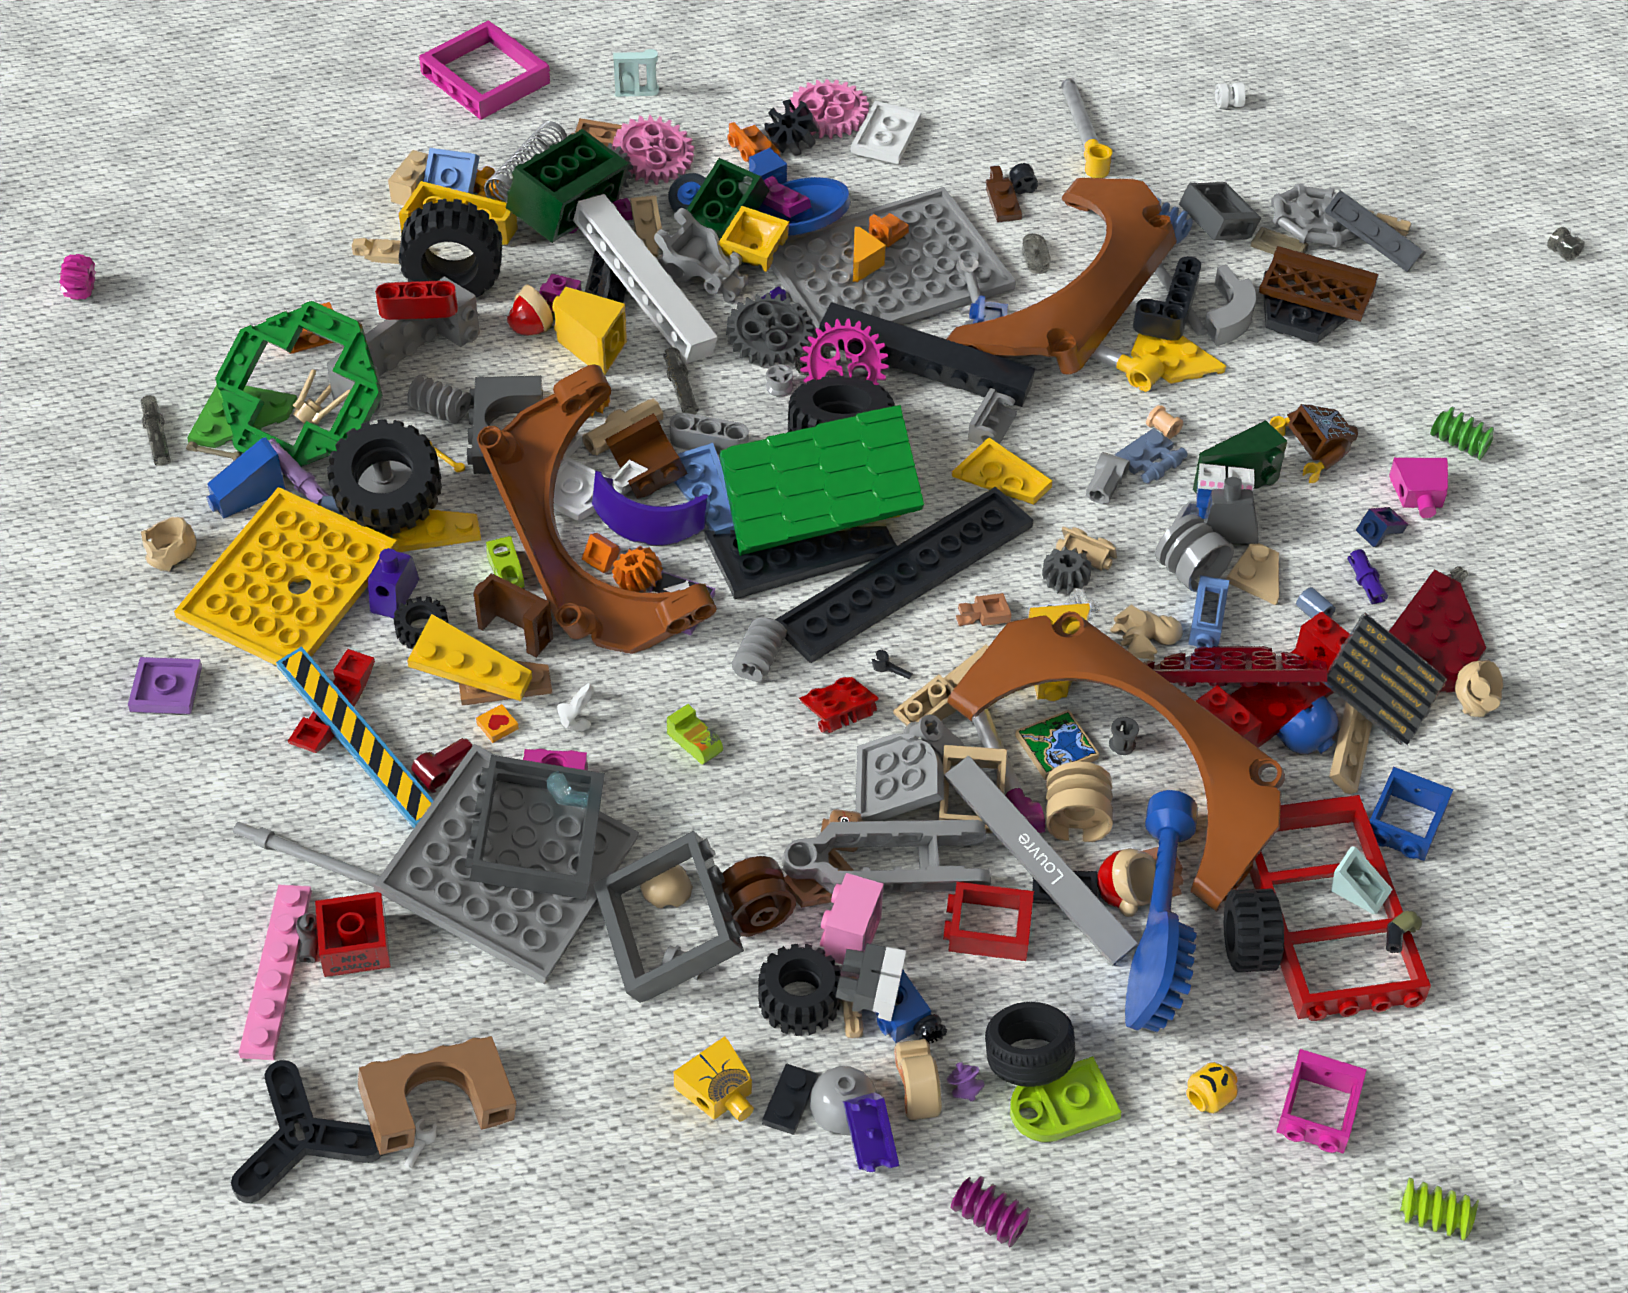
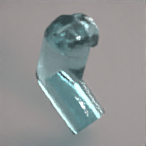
M561 772L550 774L547 779V788L558 804L580 808L587 807L588 792L572 790L565 775Z

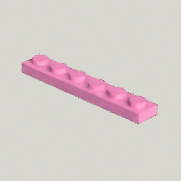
M278 885L239 1049L240 1058L274 1060L300 947L296 923L298 918L308 911L312 894L311 886Z

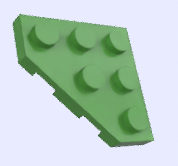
M217 385L187 437L188 443L192 441L200 446L217 448L225 445V442L232 440L233 434L226 420L222 405L224 403ZM245 386L243 390L265 402L253 427L259 430L270 424H278L288 420L294 409L293 404L297 401V395L252 386Z

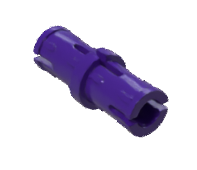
M1358 549L1351 552V556H1348L1347 560L1355 571L1358 585H1362L1370 603L1385 602L1388 594L1379 580L1380 574L1376 568L1371 566L1365 551Z

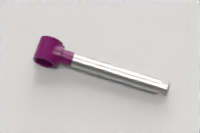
M985 709L973 720L984 748L1005 749L989 711ZM1007 755L1004 795L1038 833L1045 832L1046 824L1042 807L1038 802H1033L1031 798L1025 797ZM993 769L997 777V769Z

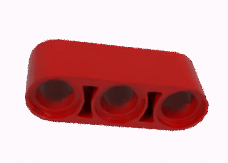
M449 281L383 283L375 291L379 315L387 320L448 318L454 316L458 311L456 288Z

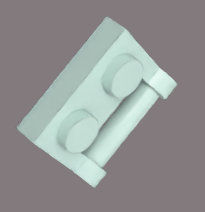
M647 49L644 52L613 53L615 97L655 96L659 93V85H657L656 62L658 61V52L656 50ZM639 64H646L647 84L645 86H640Z

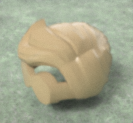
M170 517L158 522L147 530L141 531L143 547L147 552L145 556L146 561L149 565L160 571L169 572L173 565H177L190 558L196 549L197 539L194 531L183 517Z
M1485 660L1471 662L1459 671L1455 691L1463 707L1462 711L1464 714H1469L1472 717H1484L1487 713L1499 707L1504 686L1500 669L1494 662Z

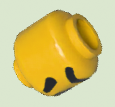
M1216 1062L1207 1063L1188 1079L1187 1097L1199 1111L1217 1113L1237 1097V1076L1228 1066L1223 1067Z

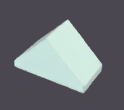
M1353 846L1350 847L1334 872L1332 892L1371 914H1377L1393 890L1362 853Z

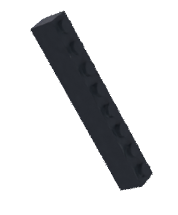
M833 302L830 303L819 325V329L824 332L826 331L825 323L827 322L833 328L835 327L836 319L840 321L841 326H845L848 318L852 327H855L856 323L861 321V330L870 326V337L879 334L876 344H885V348L880 353L888 354V358L881 361V363L953 386L957 389L978 394L981 397H985L989 389L992 388L995 389V392L1013 398L1015 400L1014 405L1023 407L1033 383L1035 368ZM839 340V349L845 351L843 340ZM858 341L851 342L848 346V351L852 354H859L863 350V345Z

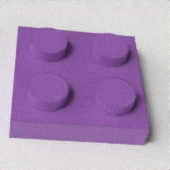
M140 657L128 701L130 712L191 714L202 670L201 660Z

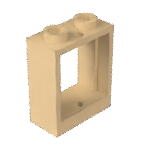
M944 745V774L951 769V766L957 765L969 755L980 768L997 769L996 786L1004 794L1007 749ZM944 778V800L940 801L939 820L982 821L979 816L947 814L949 783ZM985 824L986 834H992L993 832Z

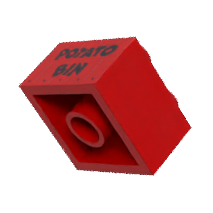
M373 892L315 901L319 957L324 977L391 968L386 913L381 893Z

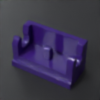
M874 1092L843 1101L858 1168L864 1169L867 1172H875V1168L879 1166H886L888 1168L900 1166L884 1097Z

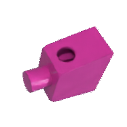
M1394 458L1389 477L1403 508H1418L1419 515L1422 518L1433 517L1436 514V508H1443L1447 495V458Z

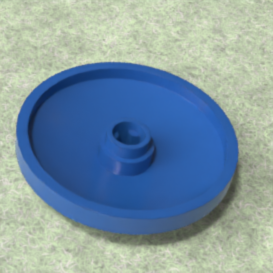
M822 177L802 178L781 184L808 197L811 208L791 218L764 204H761L758 211L789 221L788 236L812 232L832 224L848 211L851 201L847 186L838 180Z

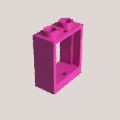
M1300 1049L1276 1132L1283 1134L1287 1139L1294 1142L1305 1141L1318 1145L1325 1152H1340L1344 1154L1367 1069ZM1300 1079L1350 1094L1341 1130L1291 1115Z

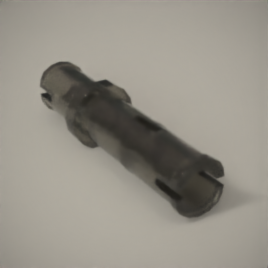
M668 348L665 354H663L668 368L666 373L668 379L673 383L682 413L696 415L699 408L687 377L689 374L687 366L683 364L680 351L677 348Z
M151 395L145 396L141 399L142 425L147 430L154 464L156 466L169 464L171 459L163 428L165 424L164 416L160 413L156 397Z

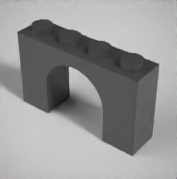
M541 375L475 377V388H470V405H474V408H469V424L473 425V428H468V444L472 445V448H467V464L473 465L474 474H491L477 441L479 432L498 417L519 413L543 400Z

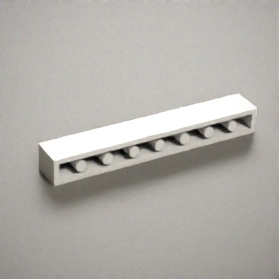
M605 194L578 201L573 221L683 362L688 364L713 354L718 338L715 331L710 328L700 312L687 299L685 293L679 289L672 277L663 269L658 259L645 246L643 240L636 235L630 224L617 211L615 205L610 202Z

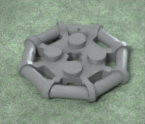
M1300 183L1295 184L1294 188L1282 194H1275L1271 199L1275 214L1273 223L1276 227H1282L1297 237L1300 243L1328 244L1335 248L1340 247L1341 243L1352 237H1358L1324 212L1337 194L1334 192V188L1306 187Z

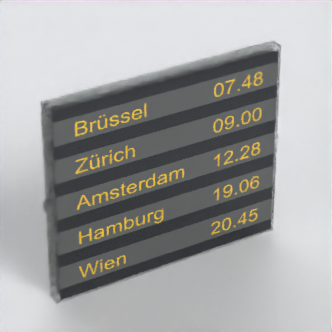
M1365 612L1359 618L1345 643L1341 645V650L1327 671V682L1323 683L1395 742L1408 748L1423 720L1428 716L1430 708L1447 679Z

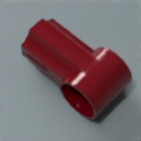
M461 738L436 754L425 752L415 759L411 770L430 792L435 793L437 792L435 789L447 783L473 745L467 738Z

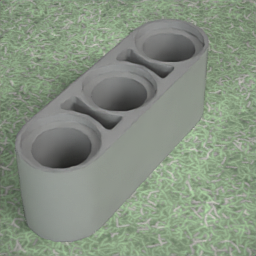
M677 413L670 418V441L678 448L691 450L713 443L717 455H720L721 450L749 442V430L746 425L739 422L689 413Z

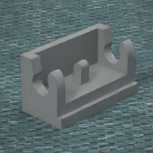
M990 388L969 423L968 441L981 445L987 438H991L1000 444L1017 415V411L1005 407L1002 403L1013 406L1015 400Z

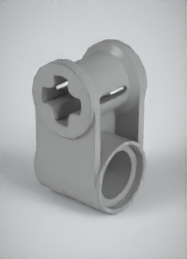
M925 715L919 722H911L904 729V733L913 734L917 738L921 737V740L928 742L940 756L942 765L944 745L964 746L963 742L935 715Z

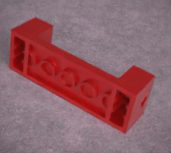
M1321 611L1301 625L1296 648L1290 653L1303 656V660H1306L1309 664H1313L1314 660L1325 661L1328 674L1351 634ZM1258 682L1257 686H1242L1229 695L1217 685L1198 698L1196 702L1259 748L1279 733V730L1303 709H1311L1313 707L1312 702L1321 696L1328 698L1335 691L1324 682H1320L1318 686H1304L1302 682H1289V685L1281 687L1272 686L1271 682Z

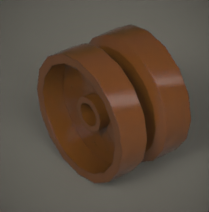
M750 857L735 863L722 873L725 879L722 887L733 903L734 910L731 911V914L741 927V936L750 937L776 928L784 923L793 913L796 906L795 896L789 884L785 882L784 874L778 862L772 857Z

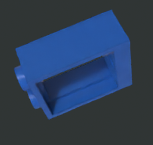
M1393 766L1370 818V824L1378 845L1381 847L1387 846L1402 852L1408 858H1417L1425 861L1447 809L1453 789ZM1391 795L1435 812L1425 838L1380 821Z

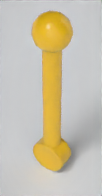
M435 448L437 456L454 467L455 472L461 473L465 470L463 463H456Z

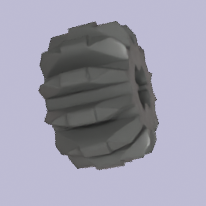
M1065 545L1061 551L1053 548L1051 554L1046 555L1044 559L1043 579L1046 580L1048 588L1056 585L1057 594L1062 588L1066 589L1069 595L1073 588L1081 592L1083 586H1087L1090 581L1091 561L1087 560L1086 553L1078 554L1077 548L1068 550Z

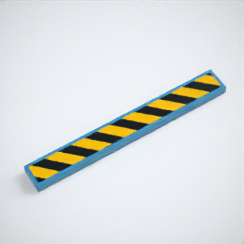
M302 646L277 661V668L325 725L330 726L336 738L409 824L415 828L434 800Z

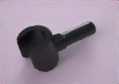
M884 650L876 651L877 660L871 659L873 669L877 672L889 671L909 680L913 673L891 663L888 653Z

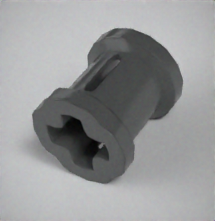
M1117 718L1111 726L1113 736L1109 740V747L1118 755L1131 754L1136 748V741L1134 739L1139 733V726L1132 718ZM1125 741H1128L1127 747L1124 749Z

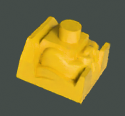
M741 206L720 239L719 245L727 258H730V255L736 252L742 257V262L753 266L762 265L763 271L767 272L772 264L774 252L778 250L779 245L783 246L788 238L789 221Z

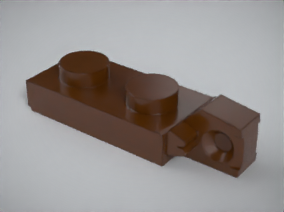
M990 166V179H986V191L996 221L1022 220V211L1009 177L1003 178L1000 166Z

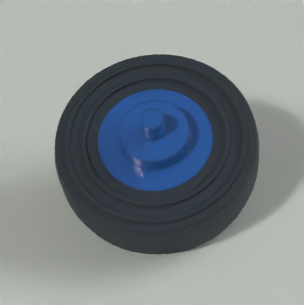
M688 173L680 176L672 183L668 192V200L675 213L680 208H688L706 178L697 173Z

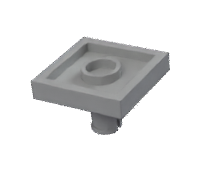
M396 461L378 462L363 472L358 484L365 490L373 493H389L402 487L410 478L412 470Z

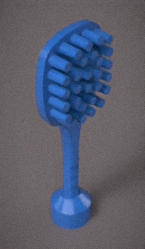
M1165 790L1154 794L1149 799L1147 805L1145 827L1152 837L1159 840L1147 924L1133 956L1126 993L1125 1024L1126 1027L1136 1031L1141 1028L1158 1032L1160 1028L1164 1029L1167 1021L1174 1018L1175 1010L1172 1007L1177 1009L1182 1007L1183 999L1180 998V994L1177 992L1188 995L1191 989V984L1186 983L1185 980L1190 981L1193 976V970L1187 967L1191 968L1193 966L1195 958L1188 954L1195 952L1196 944L1193 942L1196 939L1197 933L1194 932V928L1179 922L1178 915L1171 912L1178 843L1184 842L1194 835L1197 824L1198 805L1191 796L1175 790Z

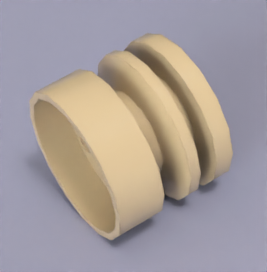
M1081 761L1064 763L1055 767L1048 774L1046 781V799L1048 801L1046 806V826L1049 833L1059 840L1069 841V828L1083 829V842H1095L1104 838L1111 832L1113 825V807L1111 804L1113 793L1110 773L1099 765Z

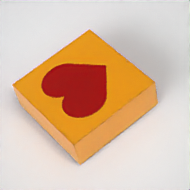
M502 704L476 717L477 725L492 743L519 729L517 721Z

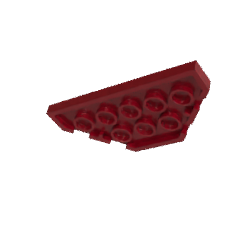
M1435 569L1388 631V633L1446 679L1439 692H1456L1455 685L1459 671L1471 662L1480 661L1486 651V645L1461 583Z
M1203 646L1195 648L1191 656L1186 657V653L1180 652L1165 656L1164 660L1155 665L1154 661L1143 662L1170 683H1178L1182 687H1192L1196 683H1209L1210 686L1214 687L1217 685L1219 687L1226 686L1227 683H1240L1241 686L1252 687L1257 686L1258 682H1271L1272 686L1278 687L1287 686L1289 682H1302L1304 686H1318L1320 682H1327V664L1325 661L1314 660L1313 664H1309L1306 660H1303L1301 655L1282 652L1281 656H1278L1275 652H1272V648L1265 646Z

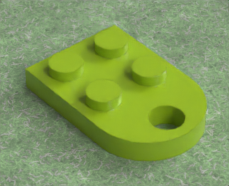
M1093 1056L1074 1062L1071 1069L1064 1076L1052 1083L1036 1087L1017 1085L1010 1102V1117L1014 1126L1027 1138L1039 1142L1057 1141L1120 1120L1122 1113ZM1023 1108H1032L1037 1112L1038 1116L1034 1119H1026L1021 1116L1019 1111Z

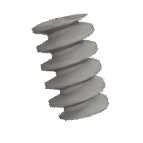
M418 375L409 386L408 403L413 409H419L423 413H429L431 416H438L441 420H448L449 423L456 424L468 412L471 394L469 392L462 394L461 389L458 388L452 391L450 385L443 387L440 381L434 383L432 378L427 377L424 380L423 375Z
M760 617L754 619L749 625V629L732 661L734 672L741 678L761 682L763 676L770 671V666L775 660L774 657L779 652L778 648L781 647L782 640L787 635L785 627L771 618Z

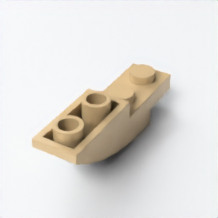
M985 644L944 678L938 674L894 709L893 713L907 726L911 722H919L925 715H935L942 721L957 710L948 704V698L967 671L989 646Z

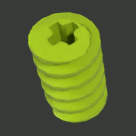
M1409 1177L1400 1211L1404 1212L1405 1223L1408 1224L1415 1215L1418 1216V1223L1421 1228L1424 1227L1428 1220H1432L1434 1232H1437L1441 1225L1445 1224L1447 1236L1450 1237L1456 1228H1459L1461 1240L1465 1241L1472 1230L1479 1199L1471 1207L1469 1195L1464 1194L1460 1201L1457 1202L1456 1192L1450 1190L1446 1197L1443 1198L1440 1186H1436L1431 1194H1429L1428 1183L1422 1182L1417 1190H1415L1414 1179Z

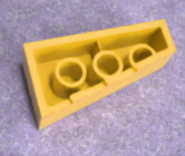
M423 181L419 183L399 212L402 233L406 219L417 208L423 209V204L431 201L435 204L438 203L439 199H447L450 202L458 199L462 200L464 204L468 205L470 202L476 205L477 210L483 209L489 214V220H495L498 230L502 235V245H508L518 230L517 216L506 209V202Z

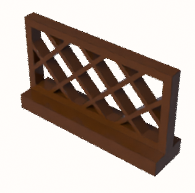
M1277 246L1273 260L1259 287L1258 293L1361 322L1367 306L1373 297L1379 274ZM1293 280L1296 284L1288 285L1286 282ZM1278 284L1280 288H1275L1268 285ZM1319 287L1321 291L1314 293L1312 289ZM1303 291L1306 295H1299L1295 292ZM1344 294L1347 299L1340 300L1337 296ZM1329 298L1331 302H1324L1321 299ZM1354 305L1359 311L1349 309L1347 306Z

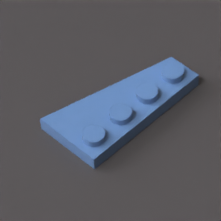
M710 443L679 453L678 455L688 474L679 478L674 483L688 501L694 500L695 496L709 495L710 507L705 524L710 530H715V534H731L730 530H734L722 466L714 444Z

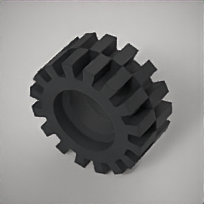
M419 596L416 597V602H413L410 598L406 600L407 606L401 603L399 610H395V617L393 618L397 639L399 638L402 645L406 643L409 649L416 645L424 627H412L411 624L415 620L429 619L431 614L449 623L446 608L444 605H440V601L437 599L432 603V597L426 596V600L422 601V597Z

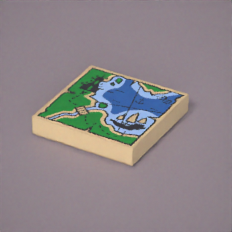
M1069 710L1020 728L1015 732V737L1044 780H1047L1048 774L1055 767L1064 763L1077 761L1093 762L1099 758V752Z

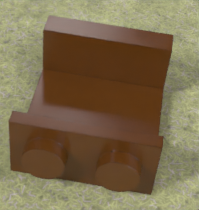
M654 413L605 439L620 469L629 460L648 469L628 480L637 499L649 496L688 474Z
M492 573L483 582L477 584L473 597L478 629L484 631L494 618L498 616L524 629L526 652L537 658L553 640L550 602Z

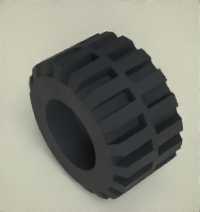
M1273 889L1231 890L1225 902L1223 925L1226 953L1232 969L1235 972L1276 971L1279 968L1284 951L1283 915L1276 893Z
M791 944L790 949H786L784 946L779 948L777 955L771 953L767 957V963L763 962L758 978V1002L764 1019L769 1017V1024L773 1028L780 1024L782 1033L788 1034L789 1029L795 1030V1036H802V1030L807 1029L809 1035L815 1034L816 1026H819L822 1030L828 1027V1019L833 1022L837 1017V1010L839 1011L841 1006V999L836 998L841 970L839 965H835V959L831 955L825 957V950L821 948L813 950L812 945L805 944V947ZM793 982H806L813 985L817 990L808 995L797 996L788 993L783 988Z

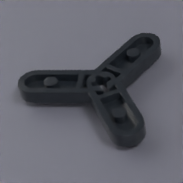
M279 1060L272 1063L264 1074L279 1130L234 1173L231 1186L235 1197L239 1201L253 1203L263 1198L306 1155L362 1163L374 1162L383 1155L379 1154L370 1125L313 1118L297 1066L291 1061ZM296 1122L300 1124L302 1131L305 1133V1139L300 1141L295 1137L296 1129L294 1124Z

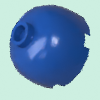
M1324 696L1312 702L1313 707L1311 709L1307 708L1299 712L1276 734L1291 751L1308 755L1318 750L1322 754L1335 743L1332 737L1338 730L1339 720L1335 709Z

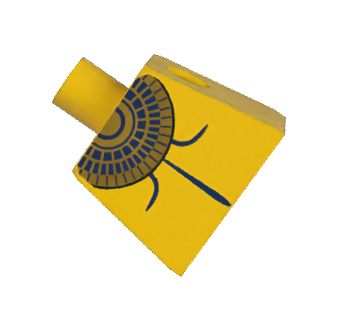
M725 1036L673 1071L674 1087L677 1091L714 1120L727 1110L739 1122L747 1119L752 1114L754 1107L746 1099L747 1096L752 1094L751 1076Z

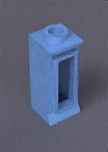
M1200 575L1188 645L1196 646L1197 648L1219 646L1230 580ZM1205 591L1220 594L1215 624L1200 621Z

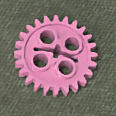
M828 79L825 80V83L816 80V85L807 82V88L800 86L799 92L794 91L793 97H790L795 108L800 105V101L807 104L819 125V138H822L824 134L828 135L830 139L833 138V134H837L838 137L842 138V133L844 132L851 135L852 130L859 131V125L862 126L869 112V103L867 102V96H863V91H856L855 85L848 87V82H844L841 85L837 79L834 83H830Z
M649 115L648 120H644L643 117L639 116L638 122L630 119L629 125L623 123L622 128L617 129L613 140L615 149L620 146L624 153H627L630 157L629 161L634 168L629 171L632 174H636L635 180L637 181L642 177L645 184L650 179L654 181L655 185H658L659 180L668 183L669 177L676 180L678 174L684 175L686 169H690L694 157V146L691 145L692 138H686L687 131L679 132V124L672 127L671 120L664 123L660 116L657 121H654L651 115Z

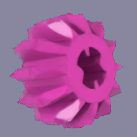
M70 254L64 258V262L61 264V272L59 273L60 290L64 297L86 300L87 297L91 296L94 282L96 281L95 263L91 257L81 254Z

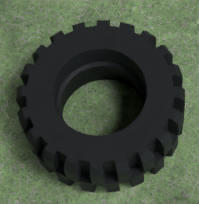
M439 199L438 203L435 204L432 201L423 204V209L419 207L414 210L404 223L399 249L401 272L405 278H408V282L439 281L445 276L474 294L477 298L485 293V289L489 290L499 277L502 261V235L498 230L495 220H489V214L483 209L477 210V206L470 202L468 205L458 199H454V202L447 201V199ZM441 242H455L467 247L473 254L461 260H447L435 255L430 251L429 247Z
M825 376L819 380L812 379L807 384H801L790 396L788 403V432L816 427L820 423L854 417L858 413L895 406V403L888 391H885L880 385H874L869 380L863 381L853 376L851 378L844 376L830 378Z
M387 419L377 420V424L370 425L368 421L362 423V428L358 430L355 428L349 430L346 433L347 438H340L335 444L337 451H332L330 454L327 476L332 496L339 512L344 514L350 521L353 520L358 525L372 528L382 534H385V530H391L392 534L401 533L400 528L407 526L408 529L417 526L416 521L418 519L424 521L430 515L428 508L434 509L438 503L437 496L441 494L442 477L435 448L431 446L425 434L419 435V430L412 425H408L406 428L402 421L394 420L392 424L387 423ZM396 461L412 470L408 481L399 489L389 493H373L365 490L358 484L363 472L378 462Z

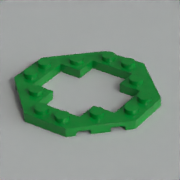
M314 301L301 305V308L291 312L284 311L266 319V322L256 326L249 325L240 329L215 377L217 387L221 391L224 403L222 405L226 420L233 434L234 449L244 453L260 439L266 437L270 441L271 438H274L301 467L329 457L332 451H337L335 444L339 439H346V433L352 428L358 430L362 428V423L370 421L383 396L362 324ZM305 329L344 347L332 371L355 383L331 430H325L306 421L293 446L253 427L265 402L243 390L267 343L291 353L302 330Z

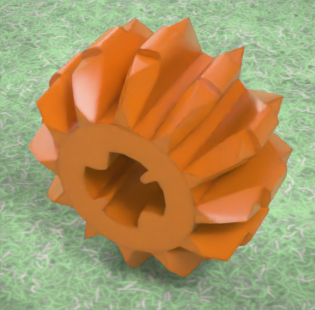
M640 545L635 550L629 548L626 554H619L620 559L613 562V578L619 587L624 590L635 592L643 590L646 592L647 588L650 586L655 587V581L662 578V563L650 547L643 548Z

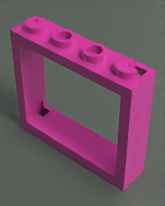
M489 20L419 55L421 74L480 120L550 84L549 65ZM490 42L527 71L481 94L445 65Z

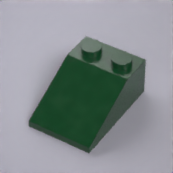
M718 158L686 210L701 225L713 229L720 241L740 207L744 206L758 211L770 190L761 176Z
M1265 420L1200 452L1193 491L1197 492L1200 464L1225 466L1226 477L1228 467L1254 469L1253 489H1258L1266 484L1268 486L1273 485L1280 477L1287 440Z

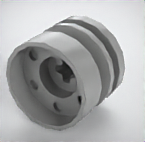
M1190 514L1177 520L1168 528L1156 547L1155 557L1160 564L1166 566L1169 572L1175 573L1177 579L1190 591L1197 592L1198 583L1194 579L1200 575L1220 578L1233 559L1234 548L1219 533L1213 532L1212 527L1205 523L1199 515Z

